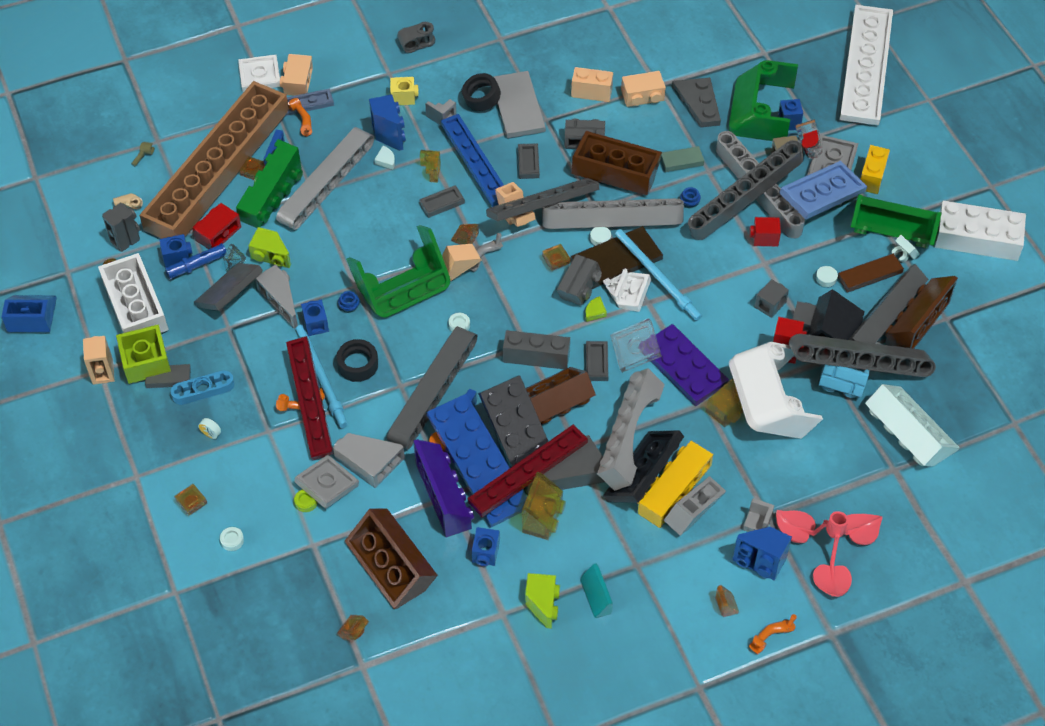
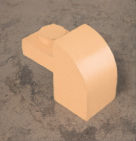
M514 182L495 189L499 205L524 197L522 189ZM530 211L505 220L509 225L514 223L519 227L536 219L534 212Z

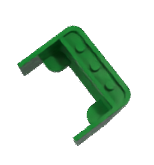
M765 60L738 76L729 121V132L738 137L773 141L774 138L787 137L790 119L771 116V108L767 104L757 102L759 84L794 89L798 64Z
M858 194L851 227L855 228L854 232L865 235L867 231L897 238L902 235L906 240L915 241V246L928 248V244L934 246L942 213Z
M422 225L416 226L424 246L417 248L413 252L412 261L415 267L380 284L375 275L364 272L360 261L351 257L346 259L359 291L376 315L389 317L449 287L450 276L431 228Z

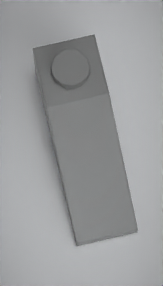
M275 264L255 278L257 290L295 329L298 324L289 285L290 277L285 270L281 271Z
M709 476L679 500L664 521L681 536L725 494L726 490Z

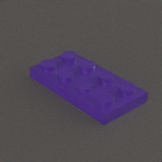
M674 324L666 327L640 345L639 350L695 407L729 384V379Z

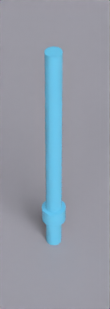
M621 229L617 230L615 235L678 301L677 305L683 311L686 310L695 321L699 320L702 315L692 305L693 302L668 280Z
M299 325L296 327L299 337L307 336L309 339L316 374L330 404L329 410L332 416H335L339 427L345 428L348 423L343 414V406L340 401H337L304 325Z

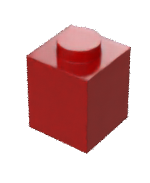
M755 217L754 225H750L749 232L750 238H753L754 246H779L781 235L780 218Z

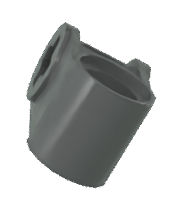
M425 21L403 28L397 34L406 53H412L435 44L434 26L430 22Z

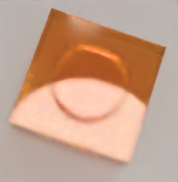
M249 156L239 170L240 176L254 180L258 170L263 171L265 167L264 161Z
M561 244L542 251V256L551 270L570 264V257Z
M194 484L174 496L176 502L188 516L207 504L206 498Z
M350 615L337 634L344 640H356L364 633V628L369 621L363 615Z

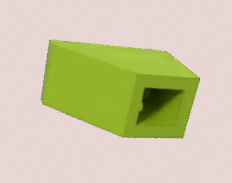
M258 227L248 245L251 259L258 262L263 261L276 264L278 267L290 268L289 252L276 231Z
M528 573L525 594L526 606L546 628L552 629V620H557L558 606H554V599H559L560 585L556 584V575Z

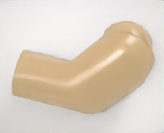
M132 193L113 198L115 206L119 203H124V205L132 209H139L143 205L142 199Z

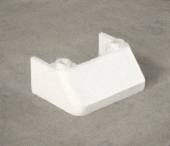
M768 342L736 354L729 361V367L746 421L753 430L802 439L823 418L821 415L805 413L799 399L785 395L777 370H780L794 356L789 345Z

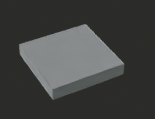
M329 455L297 475L294 481L325 509L359 486V480Z

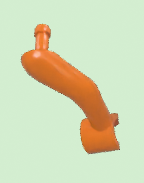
M293 98L288 102V107L291 111L297 110L301 115L302 125L300 132L304 136H309L312 133L311 117L302 107L300 100Z
M320 388L321 397L323 401L325 399V395L323 393V389ZM279 395L276 401L277 410H301L299 401H289L287 395Z
M793 614L790 620L767 625L758 636H754L749 648L756 654H760L767 645L764 641L770 635L795 630L796 626L793 622L797 616Z

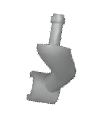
M497 233L496 241L482 245L477 249L480 257L485 253L497 251L503 247V244L500 242L501 233ZM480 262L471 267L470 270L477 271Z

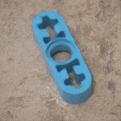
M223 370L179 382L171 388L172 399L176 404L184 405L229 392L235 385L233 375L229 371ZM226 379L227 383L222 384L221 380ZM201 384L209 386L205 391H198L197 387ZM183 391L184 395L180 396L179 392Z

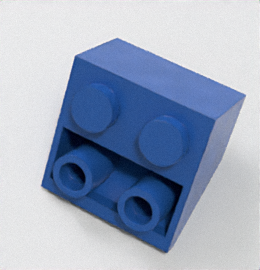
M392 94L369 99L371 124L375 139L399 151L403 150V142L406 141L404 130L401 128H405L403 117L398 115L400 114L399 103L394 102Z
M13 295L5 299L1 317L7 332H50L57 299L56 295Z
M771 526L739 534L736 540L733 561L743 568L756 571L763 578H770L775 581L787 559L792 537Z

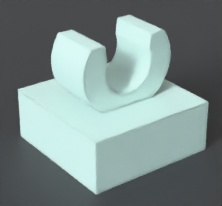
M902 235L895 240L899 246L895 247L892 253L896 256L899 252H903L902 257L899 258L902 263L906 262L909 256L916 259L920 255L917 249Z

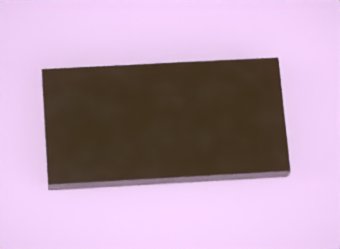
M643 226L625 233L652 263L663 259L662 252ZM618 237L577 253V255L583 256L586 259L589 258L598 262L601 269V278L597 283H594L591 289L603 285V280L607 278L611 280L622 274L625 268L630 273L645 267ZM576 254L570 256L571 262L573 261Z

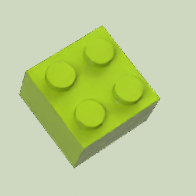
M159 324L116 335L128 384L146 380L147 377L171 372Z

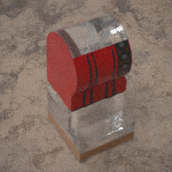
M815 119L795 125L806 156L811 159L819 157L823 149Z

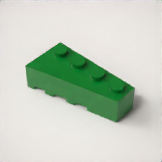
M279 139L274 144L277 147L274 153H269L265 161L267 163L263 171L258 170L256 173L253 187L249 186L236 206L240 221L255 228L261 227L269 220L271 213L280 206L283 198L291 192L294 184L303 175L298 147Z

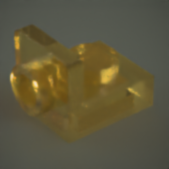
M421 150L420 165L426 166V174H429L430 182L438 183L441 167L440 151Z

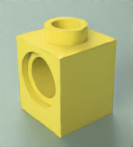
M414 77L390 78V90L394 102H398L399 105H415V97L419 96L418 85H414Z

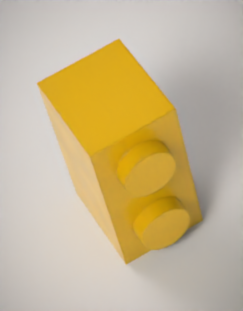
M870 145L860 179L867 186L865 192L878 194L890 149Z

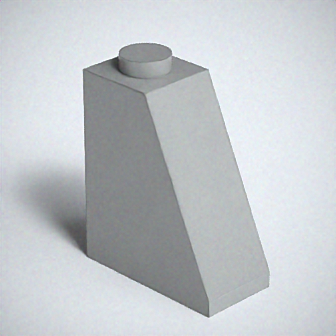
M347 433L343 438L337 440L333 447L335 460L374 488L405 459L404 447L401 444Z

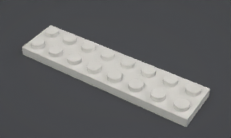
M855 5L840 120L879 125L893 16L892 9Z

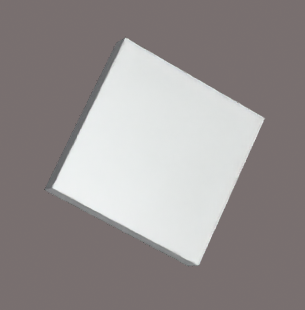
M277 54L238 59L243 92L253 81L270 88L280 87Z

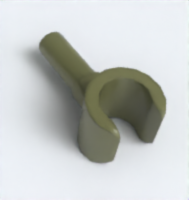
M141 143L140 152L131 163L133 166H136L145 154L152 155L154 153L153 143Z

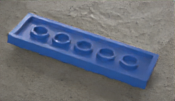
M467 394L427 412L429 421L472 495L510 469ZM521 490L484 517L491 528L530 509L531 504L523 490Z

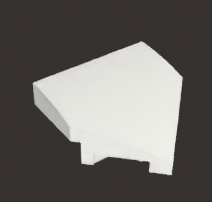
M625 268L622 274L615 278L603 280V284L619 308L640 312L651 282L650 274L628 273Z

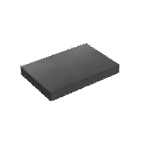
M237 263L197 298L194 303L197 308L220 311L258 277L263 270L260 265Z

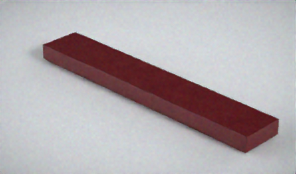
M305 336L288 341L286 345L311 458L316 460L327 455H334L309 339Z
M574 424L468 497V503L481 517H484L586 445L588 438Z

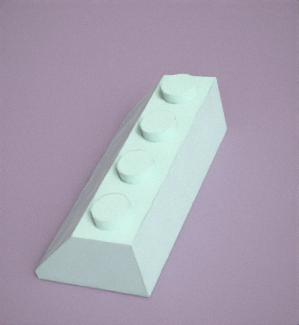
M882 384L865 403L870 408L869 412L876 419H880L885 424L884 428L899 439L898 443L904 449L912 452L914 455L913 459L921 466H935L960 448L902 387Z

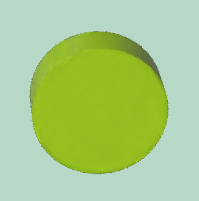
M303 489L298 491L294 497L295 506L301 512H311L318 504Z

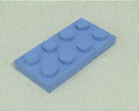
M839 161L781 187L779 193L805 219H808L854 198L858 194L864 193L867 186L845 164Z

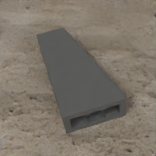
M586 436L588 438L586 445L523 488L527 496L604 483L605 481L597 475L603 456L590 436Z

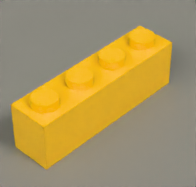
M690 441L686 447L682 446L676 455L677 458L673 462L669 461L663 471L664 473L661 477H656L655 482L650 486V490L637 503L639 504L638 514L659 528L665 523L664 519L674 505L695 487L712 466L713 454L693 441Z

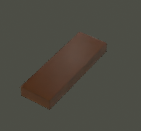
M893 253L839 272L838 279L848 293L901 274L904 268Z

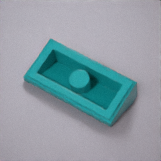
M595 563L582 575L580 581L594 617L600 618L611 614L613 602L600 568Z

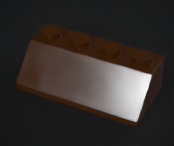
M586 131L573 155L571 174L648 196L655 180L662 152Z
M958 277L931 278L927 285L923 284L917 293L916 299L911 298L907 310L900 312L896 319V324L888 327L885 333L887 337L885 345L915 349L950 304Z
M574 367L562 370L526 388L541 424L551 421L554 415L568 413L571 411V407L577 404L584 405L588 403L590 398L596 396L587 371Z
M387 508L369 509L345 539L347 546L394 609H398L424 593L438 576Z

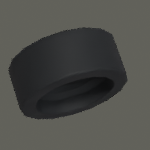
M480 73L473 75L466 80L462 87L463 98L471 110H488L496 105L500 99V88L496 79L490 74ZM492 87L490 92L481 98L471 97L478 88Z
M353 339L340 346L336 360L338 370L345 379L361 382L375 374L378 369V354L370 342L362 339ZM355 353H363L370 357L369 363L360 368L347 366L345 359Z

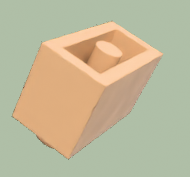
M288 55L287 62L284 61L283 64L284 76L280 78V87L283 88L284 94L296 96L308 93L313 71L312 56Z
M575 67L572 78L571 97L610 102L613 88V72Z
M660 71L622 77L621 91L627 107L665 100L666 87Z
M93 336L83 339L84 362L92 384L115 382L114 362L106 337Z

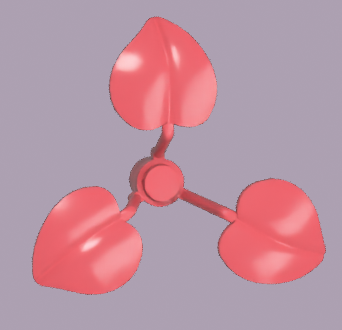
M777 510L776 523L778 529L791 536L792 542L805 543L808 541L809 535L815 536L826 527L828 535L834 538L830 566L825 564L817 566L813 573V581L820 590L831 596L840 597L845 595L851 586L852 577L850 571L845 566H834L839 538L843 535H849L851 541L856 544H872L879 535L882 516L871 514L846 515L843 512L836 511L830 515L829 521L824 520L823 524L815 529L816 523L809 514L795 510Z

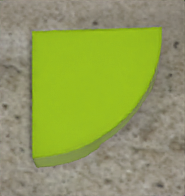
M600 296L591 300L587 305L586 322L607 317V311Z

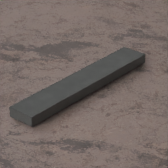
M585 178L487 208L486 214L491 219L501 221L600 190L599 183Z
M916 264L910 266L848 340L874 344L879 340L900 312L908 305L911 298H914L918 293L920 287L929 280Z

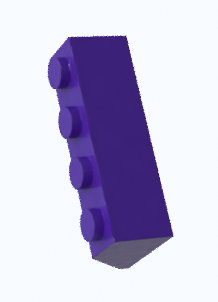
M419 439L414 440L416 466L445 537L447 538L472 529L473 511L470 506L466 507L463 488H458V477L456 471L451 470L449 467L451 461L447 451L443 452L440 444Z

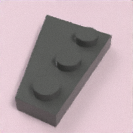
M710 77L672 81V88L680 94V99L690 108V113L700 127L720 126L721 119Z

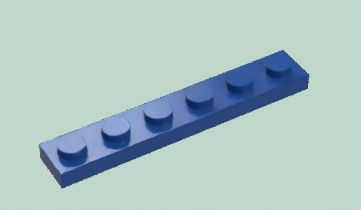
M456 114L441 120L442 128L491 206L499 205L495 189L504 186L460 115Z

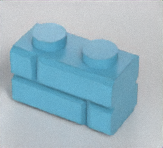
M824 364L819 378V386H822L824 390L834 392L835 390L843 392L849 398L862 397L869 376V370Z

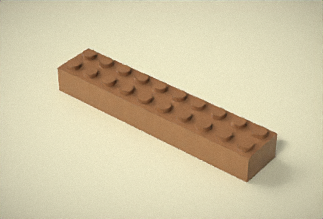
M253 81L139 215L143 230L161 239L182 234L186 236L288 113L287 94Z

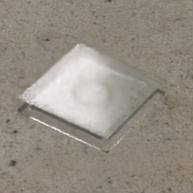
M649 318L610 334L619 369L622 373L662 356L652 321Z

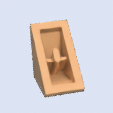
M473 244L446 246L442 255L450 281L482 261Z

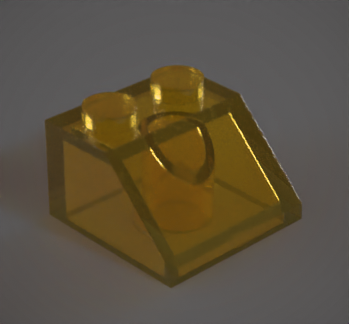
M540 472L536 473L522 509V533L549 540L551 533H555L559 523L557 517L559 513L563 514L566 501L563 500V491Z

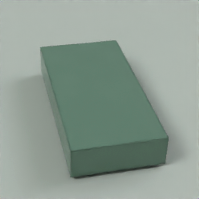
M699 146L662 152L661 161L665 172L704 166V158Z

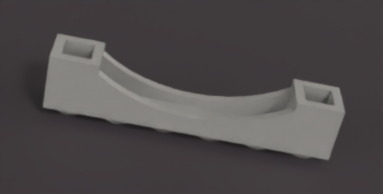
M649 368L637 371L631 375L627 390L624 393V399L618 410L617 419L612 427L611 436L606 444L604 456L600 461L597 475L614 491L632 484L637 469L633 459V439L636 424L643 409L647 405L660 400L665 385Z

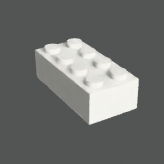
M942 201L939 211L942 215L936 235L935 248L1015 261L1019 260L1024 246L1025 213Z
M139 253L98 266L123 333L158 324L161 333L168 330L164 313Z

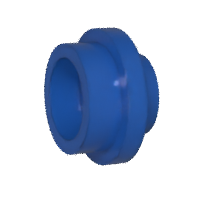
M688 187L681 193L680 199L684 201V205L691 207L699 204L701 196L696 188Z
M352 291L343 292L338 299L339 307L344 311H353L360 303L359 297Z

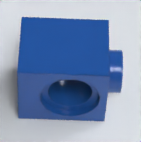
M800 99L780 100L778 117L790 119L789 130H801V126L796 129V125L802 124L803 119Z
M184 234L159 239L165 267L180 262L184 257L189 258V254H193L191 243L186 242Z
M322 299L301 304L308 336L329 332Z
M476 528L472 547V563H477L480 566H495L500 544L499 530ZM483 547H489L490 549H489V550H482L481 548H483Z

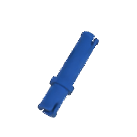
M221 243L192 257L182 258L180 262L165 267V272L170 280L186 272L189 274L195 268L227 256V251Z

